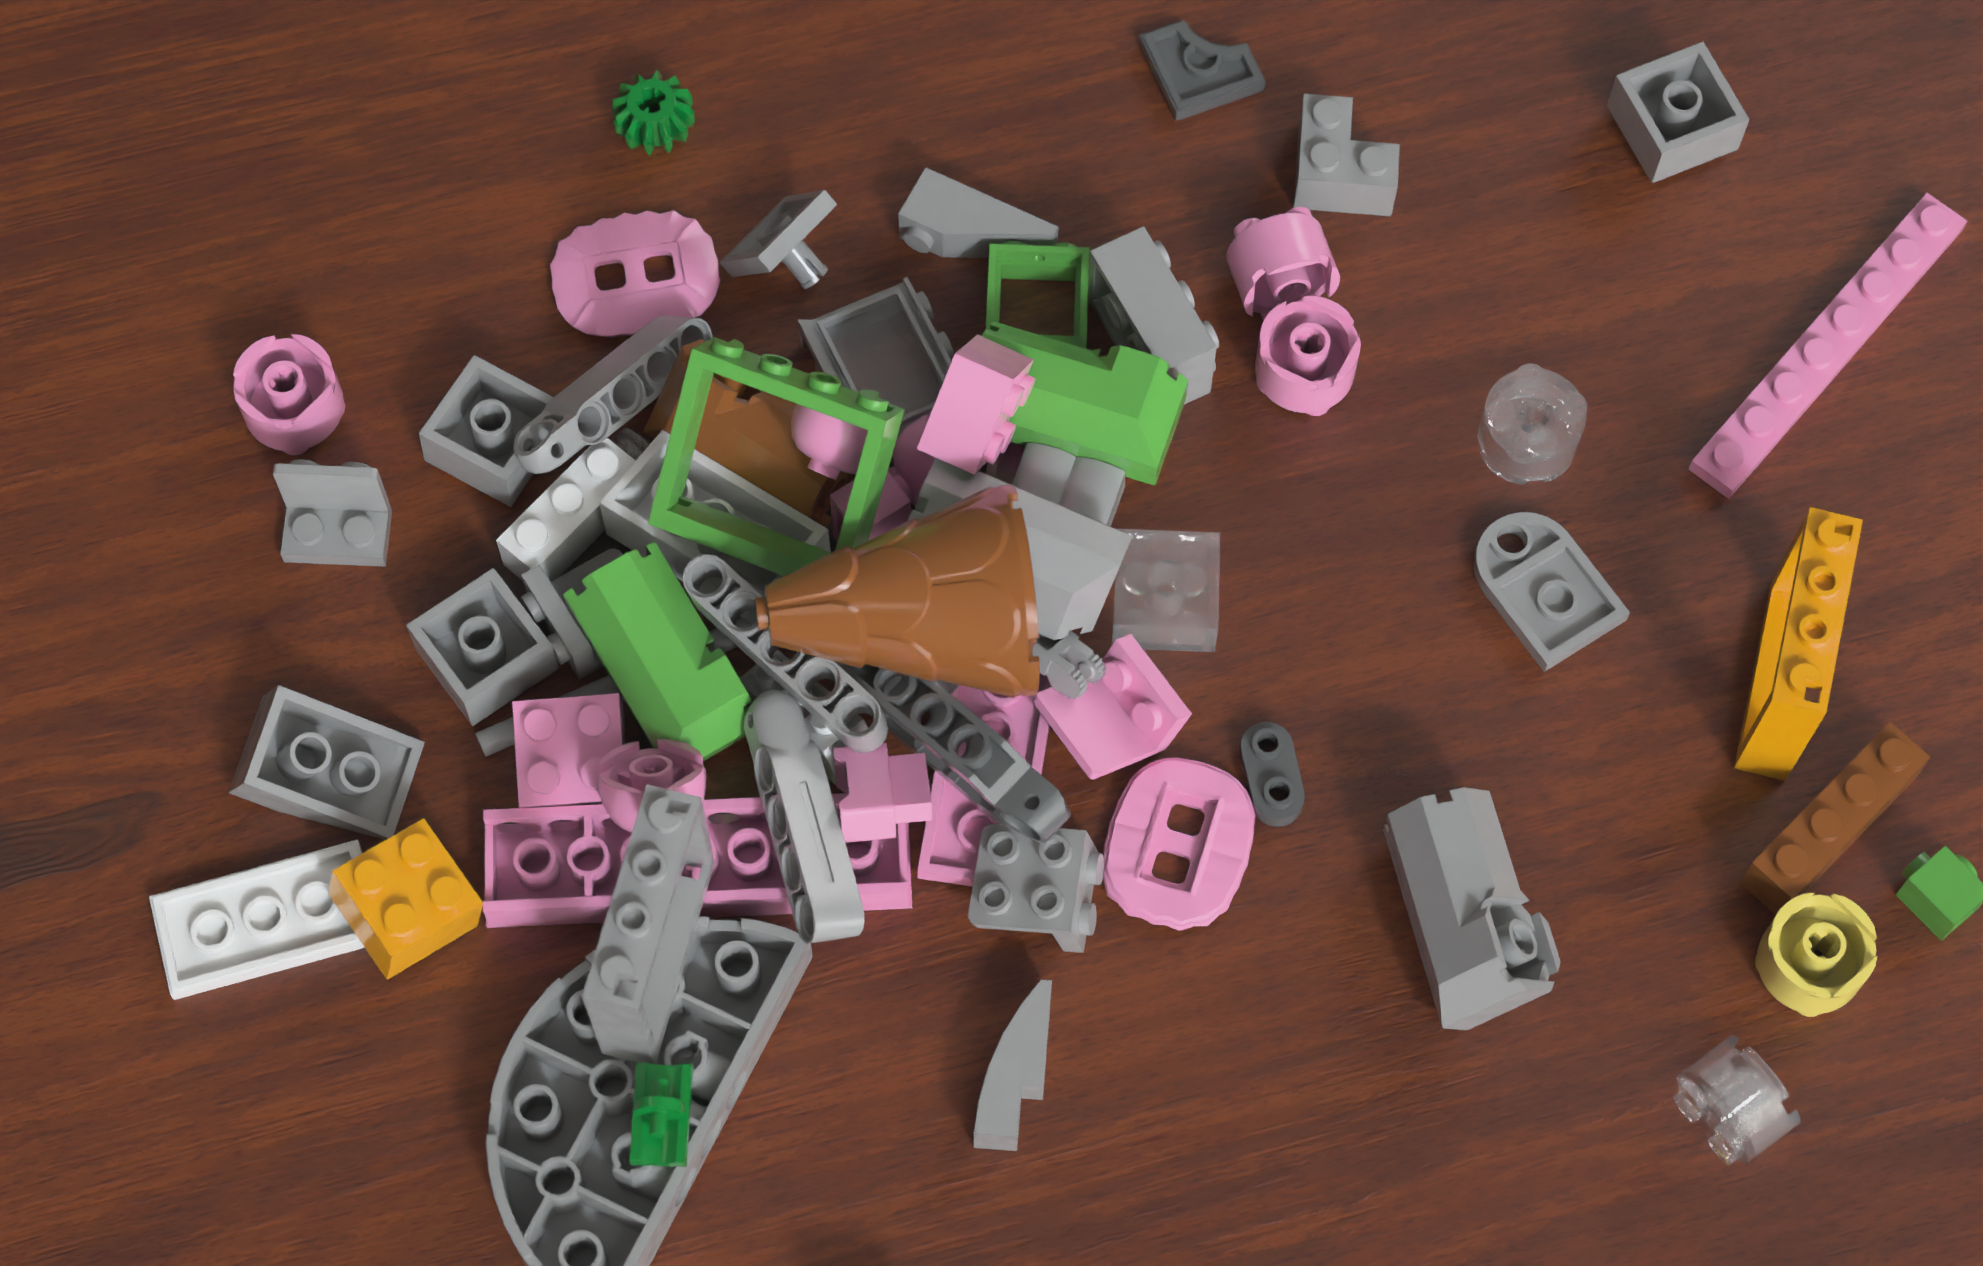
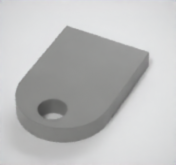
M1512 513L1494 521L1482 534L1474 556V573L1477 583L1544 672L1627 621L1630 611L1570 534L1556 521L1537 513ZM1508 533L1517 535L1522 539L1525 548L1518 553L1506 552L1498 545L1497 538Z

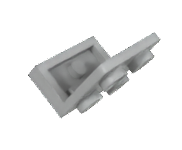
M609 549L551 582L540 565L521 574L526 594L520 596L524 608L535 623L542 620L550 633L546 638L553 646L557 661L560 665L568 662L579 680L600 669L603 665L564 601L563 594L571 588L574 589L577 596L587 590L581 580L622 556L623 554L618 549Z
M989 824L984 827L981 833L968 918L973 926L977 928L1052 933L1063 951L1084 953L1086 935L1092 936L1096 927V906L1091 902L1094 885H1100L1103 879V854L1098 852L1086 830L1059 828L1046 843H1040L1005 825Z

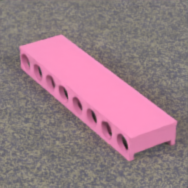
M847 793L832 794L840 825L839 803L848 795ZM761 797L703 800V809L715 864L699 917L715 918L792 914ZM603 804L483 810V820L485 823V901H483V913L486 918V927L604 923L632 832L615 824L612 819H608L611 817L606 812ZM506 822H516V824H504V823H506ZM909 822L896 824V838L846 842L864 911L912 908ZM686 865L681 876L698 880L701 868Z

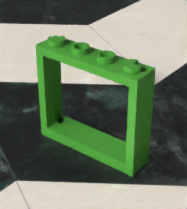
M714 337L692 348L648 524L782 576H786L831 553L683 496L713 374L715 373L868 430L836 550L846 545L855 548L869 541L905 409L892 405L887 400L878 398L880 392L872 390H859L857 392L841 386V380L831 374L824 372H811L809 374L792 368V362L785 357L775 354H763L760 356L744 350V344L736 339L727 342Z

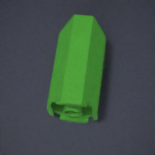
M993 321L990 324V330L986 329L982 337L1034 359L1028 375L1035 377V382L1024 406L1019 405L1014 416L1010 417L1009 422L1016 424L1010 442L1026 446L1027 443L1048 445L1070 453L1075 457L1090 458L1111 464L1125 471V477L1156 485L1186 401L1187 378L1179 373L1175 381L1167 374L1169 364L1161 357L1122 345L1110 347L1108 356L1100 357V349L1087 350Z
M656 542L646 545V557L642 558L638 550L635 549L590 573L581 580L587 590L577 596L573 588L563 594L564 601L651 748H657V739L684 742L698 749L703 756V761L746 737L744 717L748 710L746 705L752 703V700L721 648L710 652L714 647V639L708 632Z

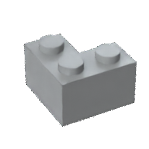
M1304 94L1298 131L1294 208L1306 207L1309 210L1380 216L1392 215L1398 188L1400 144L1351 140L1353 97Z

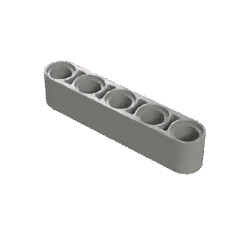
M701 555L688 563L682 578L684 588L696 608L791 696L796 698L804 708L848 748L855 752L867 753L876 750L883 744L888 733L887 721L880 705L870 693L834 661L797 652L787 662L774 661L773 655L780 647L770 645L768 629L758 630L757 622L747 628L736 626V621L741 614L747 611H756L755 598L763 596L717 556ZM711 577L723 579L721 586L713 593L704 594L699 592L701 584L706 579ZM832 679L836 682L834 689L827 696L814 697L810 694L811 688L819 680ZM867 713L874 716L873 723L865 731L853 732L848 729L849 722L857 714Z

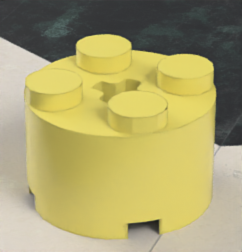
M1814 893L1796 896L1779 910L1759 943L1755 965L1764 985L1779 1002L1796 1010L1801 1015L1813 1017L1841 1008L1855 996L1876 966L1875 940L1877 936L1875 927L1864 910L1844 896L1836 894L1831 896L1813 895ZM1818 949L1824 956L1818 957L1813 952Z

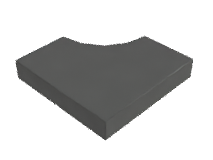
M1184 20L1139 35V46L1175 121L1265 91L1266 81L1247 43L1231 46L1210 43L1196 35Z

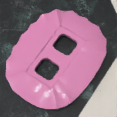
M674 210L662 214L645 211L637 215L623 213L614 219L601 218L591 226H577L569 237L558 243L556 256L550 264L552 290L559 312L575 329L587 335L600 337L632 336L660 315L697 318L711 305L720 283L718 258L715 254L712 237L704 232L696 219L683 217ZM671 256L674 263L675 276L670 280L649 282L645 275L644 261L649 257ZM622 264L626 277L625 286L605 291L598 289L595 269L601 265Z
M1177 757L1164 758L1151 762L1138 770L1130 778L1117 802L1103 846V881L1107 896L1118 903L1127 915L1143 918L1153 925H1166L1179 931L1193 926H1208L1220 914L1228 910L1248 866L1256 818L1248 791L1228 772L1195 760ZM1174 805H1184L1204 813V821L1198 835L1190 836L1168 828V817ZM1168 852L1189 860L1190 866L1183 883L1176 884L1153 876L1152 869L1158 853Z

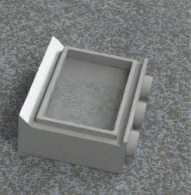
M908 277L903 278V282L813 320L797 319L800 346L804 353L810 351L813 355L816 372L831 374L841 380V386L857 392L859 390L880 392L878 398L887 400L890 404L905 409L898 436L908 424L932 412L952 362L951 360L954 357V351L947 335L943 331L936 333L930 321L934 318L928 298L923 291L915 292Z

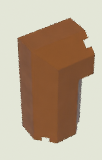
M700 339L681 347L643 431L651 438L655 439L662 430L671 434L691 350L706 340ZM714 373L695 450L826 528L832 521V518L825 514L831 507L830 495L855 480L856 474L840 471L837 480H834L807 468L811 458L797 448L791 433V418L796 403Z

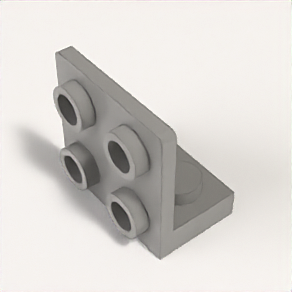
M303 459L293 460L289 464H274L273 476L287 507L280 553L284 562L386 567L392 508L378 469L371 468L367 464L360 462H345L341 466H324Z

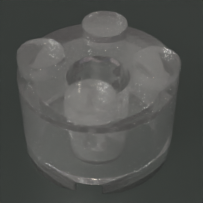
M1524 364L1517 370L1506 374L1490 389L1478 425L1477 437L1481 448L1480 453L1485 464L1496 475L1515 484L1527 485L1528 481L1544 480L1543 483L1558 478L1571 465L1583 435L1587 415L1586 399L1565 377L1553 371L1543 369L1537 364Z
M1732 1035L1678 1074L1677 1081L1680 1092L1673 1096L1679 1109L1691 1122L1694 1123L1700 1118L1714 1135L1708 1139V1142L1715 1154L1728 1166L1736 1160L1743 1164L1749 1163L1800 1124V1116L1797 1109L1788 1115L1781 1103L1789 1097V1094L1774 1072L1750 1047H1747L1740 1053L1735 1048L1739 1038Z

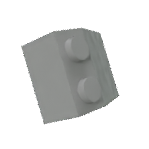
M278 685L261 699L228 793L278 812L387 840L394 835L425 742Z

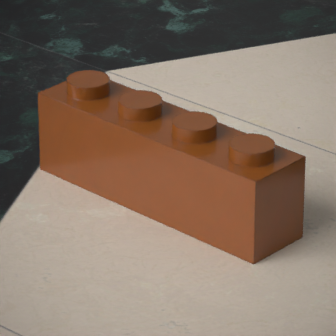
M1889 722L1751 863L1740 884L1771 912L1777 915L1779 910L1788 901L1804 894L1917 778L1931 756L1894 724Z

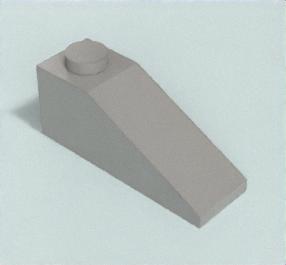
M928 168L924 169L898 214L899 238L903 239L909 247L918 252H932L943 258H989L990 244H1002L1007 241H1021L1027 245L1052 246L1058 243V226Z

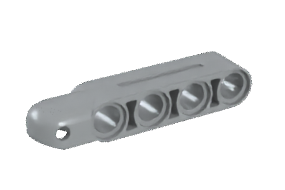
M660 315L552 398L540 415L518 431L513 448L522 468L533 474L547 473L562 465L585 445H597L604 441L660 395L682 346L700 339L707 341L713 338L711 328L707 322L701 318ZM525 440H530L531 442L530 451H524L523 445Z
M772 689L762 692L748 707L744 717V730L754 763L755 779L796 929L800 938L806 944L859 936L864 927L863 904L820 751L816 743L809 738L803 712L796 698L781 690Z

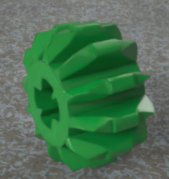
M656 70L651 79L645 80L637 72L634 77L635 85L621 83L618 90L619 98L613 99L611 109L615 117L613 121L615 131L619 137H625L626 144L631 150L644 144V150L649 156L654 151L655 146H662L670 154L673 148L672 140L686 143V138L688 137L687 128L692 127L695 122V113L691 108L693 105L692 95L688 89H681L680 81L676 75L663 81L662 74Z

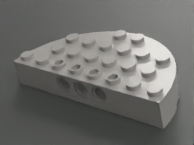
M699 917L656 1061V1065H693L687 1167L630 1165L636 1062L601 1053L582 997L596 950L585 956L586 961L570 971L563 979L558 978L530 1008L515 1031L501 1060L492 1088L489 1128L486 1138L488 1170L494 1198L504 1225L526 1266H650L813 957L811 944L804 943L798 932L752 919L742 918L741 921L710 920L709 917Z

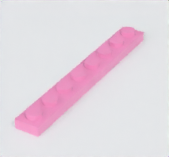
M1926 193L1695 456L1689 466V470L1730 499L1962 232L1967 220L1929 193Z

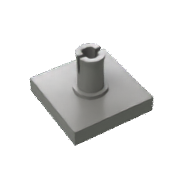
M825 189L784 197L719 263L731 277L771 272L782 261L800 282L803 289L813 286L820 280L817 274L824 276L828 271V267L818 259L803 239L837 205Z

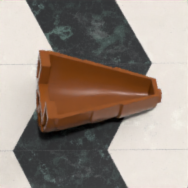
M1013 484L1001 485L996 488L987 487L919 520L913 518L855 548L846 545L765 585V597L755 598L758 630H769L770 645L858 668L868 664L931 682L937 679L1013 698L1020 695H1037L1040 661L1038 656L1032 655V650L1037 638H1039L1036 595L1022 508L1013 509L1012 501H1018L1016 488Z

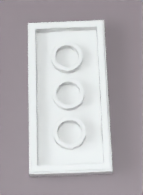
M354 840L149 896L171 997L174 1000L365 948L328 895L332 871L362 854L359 841Z

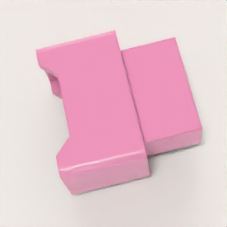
M886 742L876 750L867 753L855 752L847 746L833 747L836 787L848 794L839 803L841 829L845 843L896 838V824L932 820V802L925 753L888 756Z

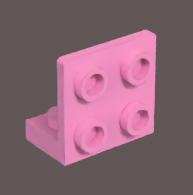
M1132 634L1116 639L1102 659L1105 663L1106 674L1093 684L1088 682L1087 690L1079 698L1069 699L1062 692L1059 693L1053 687L1038 692L1033 699L1034 705L1090 779L1099 778L1166 750L1192 714Z

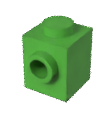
M1946 845L1932 858L1925 852L1921 853L1901 873L1907 880L1896 896L1940 941H1943L1983 904V882L1978 878L1976 869L1965 857L1954 854Z

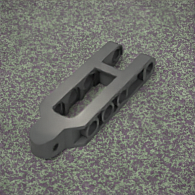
M835 662L876 699L886 718L888 731L913 753H925L926 764L994 821L1036 842L1046 843L1070 818L1071 811L1059 790L1032 768L1007 740L937 682H931L868 664L858 668ZM828 679L835 686L836 682L832 679ZM925 711L930 712V718L927 724L923 726L921 725V718ZM963 742H966V750L963 753V755L959 757V747Z

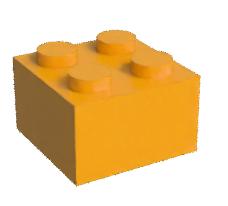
M424 818L334 869L331 874L328 894L387 980L476 928L483 907L482 900Z

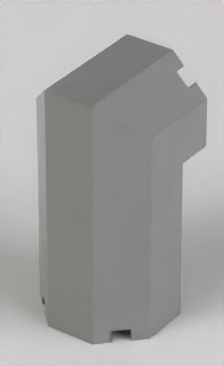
M935 458L918 495L920 498L915 510H912L908 521L913 518L919 520L987 487L996 488L1001 485H1008L1009 483L980 471L975 475ZM1014 486L1018 493V501H1012L1013 509L1022 508L1027 530L1034 577L1039 634L1057 640L1066 638L1070 630L1082 628L1080 634L1093 631L1132 536Z
M1463 787L1450 790L1452 801L1438 803L1435 794L1420 797L1389 813L1386 818L1388 825L1384 824L1383 827L1441 1026L1443 1029L1457 1030L1474 1028L1551 992L1555 981H1548L1549 976L1557 973L1561 964L1548 921L1540 912L1530 915L1522 906L1529 899L1520 890L1490 791Z

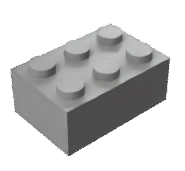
M1143 226L1090 251L1088 300L1115 346L1122 345L1159 356L1169 364L1167 374L1175 381L1179 373L1188 379L1185 405L1211 392L1213 372L1216 371L1215 356L1216 349L1219 348V340L1210 322L1207 320L1201 322L1195 312V301L1188 285L1183 280L1177 282L1171 272L1170 258L1164 245L1159 240L1153 242Z

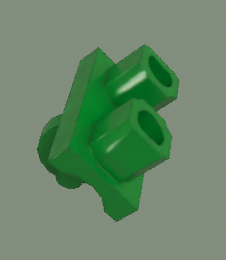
M636 1062L630 1165L687 1167L693 1082L692 1064L655 1065Z

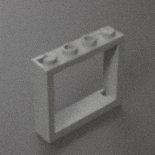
M646 785L582 995L602 1054L656 1065L715 864L701 797ZM686 865L701 868L698 880L681 876Z

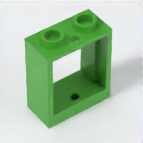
M1021 241L990 244L986 329L990 330V324L993 321L999 323L1001 279L1075 282L1073 336H1041L1086 349L1089 247H1077L1074 244L1065 242L1056 243L1052 246L1027 245Z

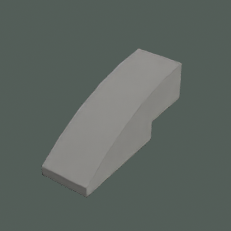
M1040 980L1020 1005L1000 1039L989 1064L979 1097L974 1129V1148L1017 1151L1021 1098L1043 1100L1052 980Z

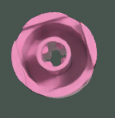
M1295 207L1285 214L1271 216L1263 220L1250 218L1242 221L1235 227L1234 234L1236 238L1230 244L1226 258L1245 311L1252 317L1253 312L1261 313L1264 321L1274 307L1285 301L1286 304L1301 301L1303 296H1321L1325 291L1330 298L1338 288L1340 282L1339 271L1321 225L1312 217L1308 208Z
M1303 296L1301 301L1286 304L1285 301L1274 307L1266 316L1260 330L1255 361L1256 383L1259 390L1266 394L1274 403L1285 409L1307 413L1312 416H1320L1326 413L1330 407L1340 402L1353 384L1361 348L1360 336H1358L1353 325L1354 320L1349 312L1338 303L1319 296Z
M291 334L292 338L275 339V336L265 337L248 347L235 364L233 373L235 400L247 428L258 441L270 448L284 451L289 455L303 454L308 448L325 440L337 427L345 412L342 389L329 355L317 342L308 337Z

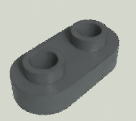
M1272 722L1257 723L1244 733L1240 745V760L1247 790L1253 803L1255 815L1260 821L1270 826H1285L1299 817L1305 800L1304 787L1293 741L1290 734L1282 726ZM1264 740L1271 741L1275 744L1276 750L1264 752L1258 747V743ZM1279 788L1287 793L1288 798L1283 801H1276L1270 796L1269 792Z

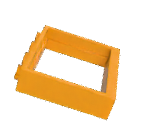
M1810 507L1770 584L1734 769L1786 781L1825 716L1860 538L1862 519ZM1806 687L1820 690L1818 703L1804 700Z

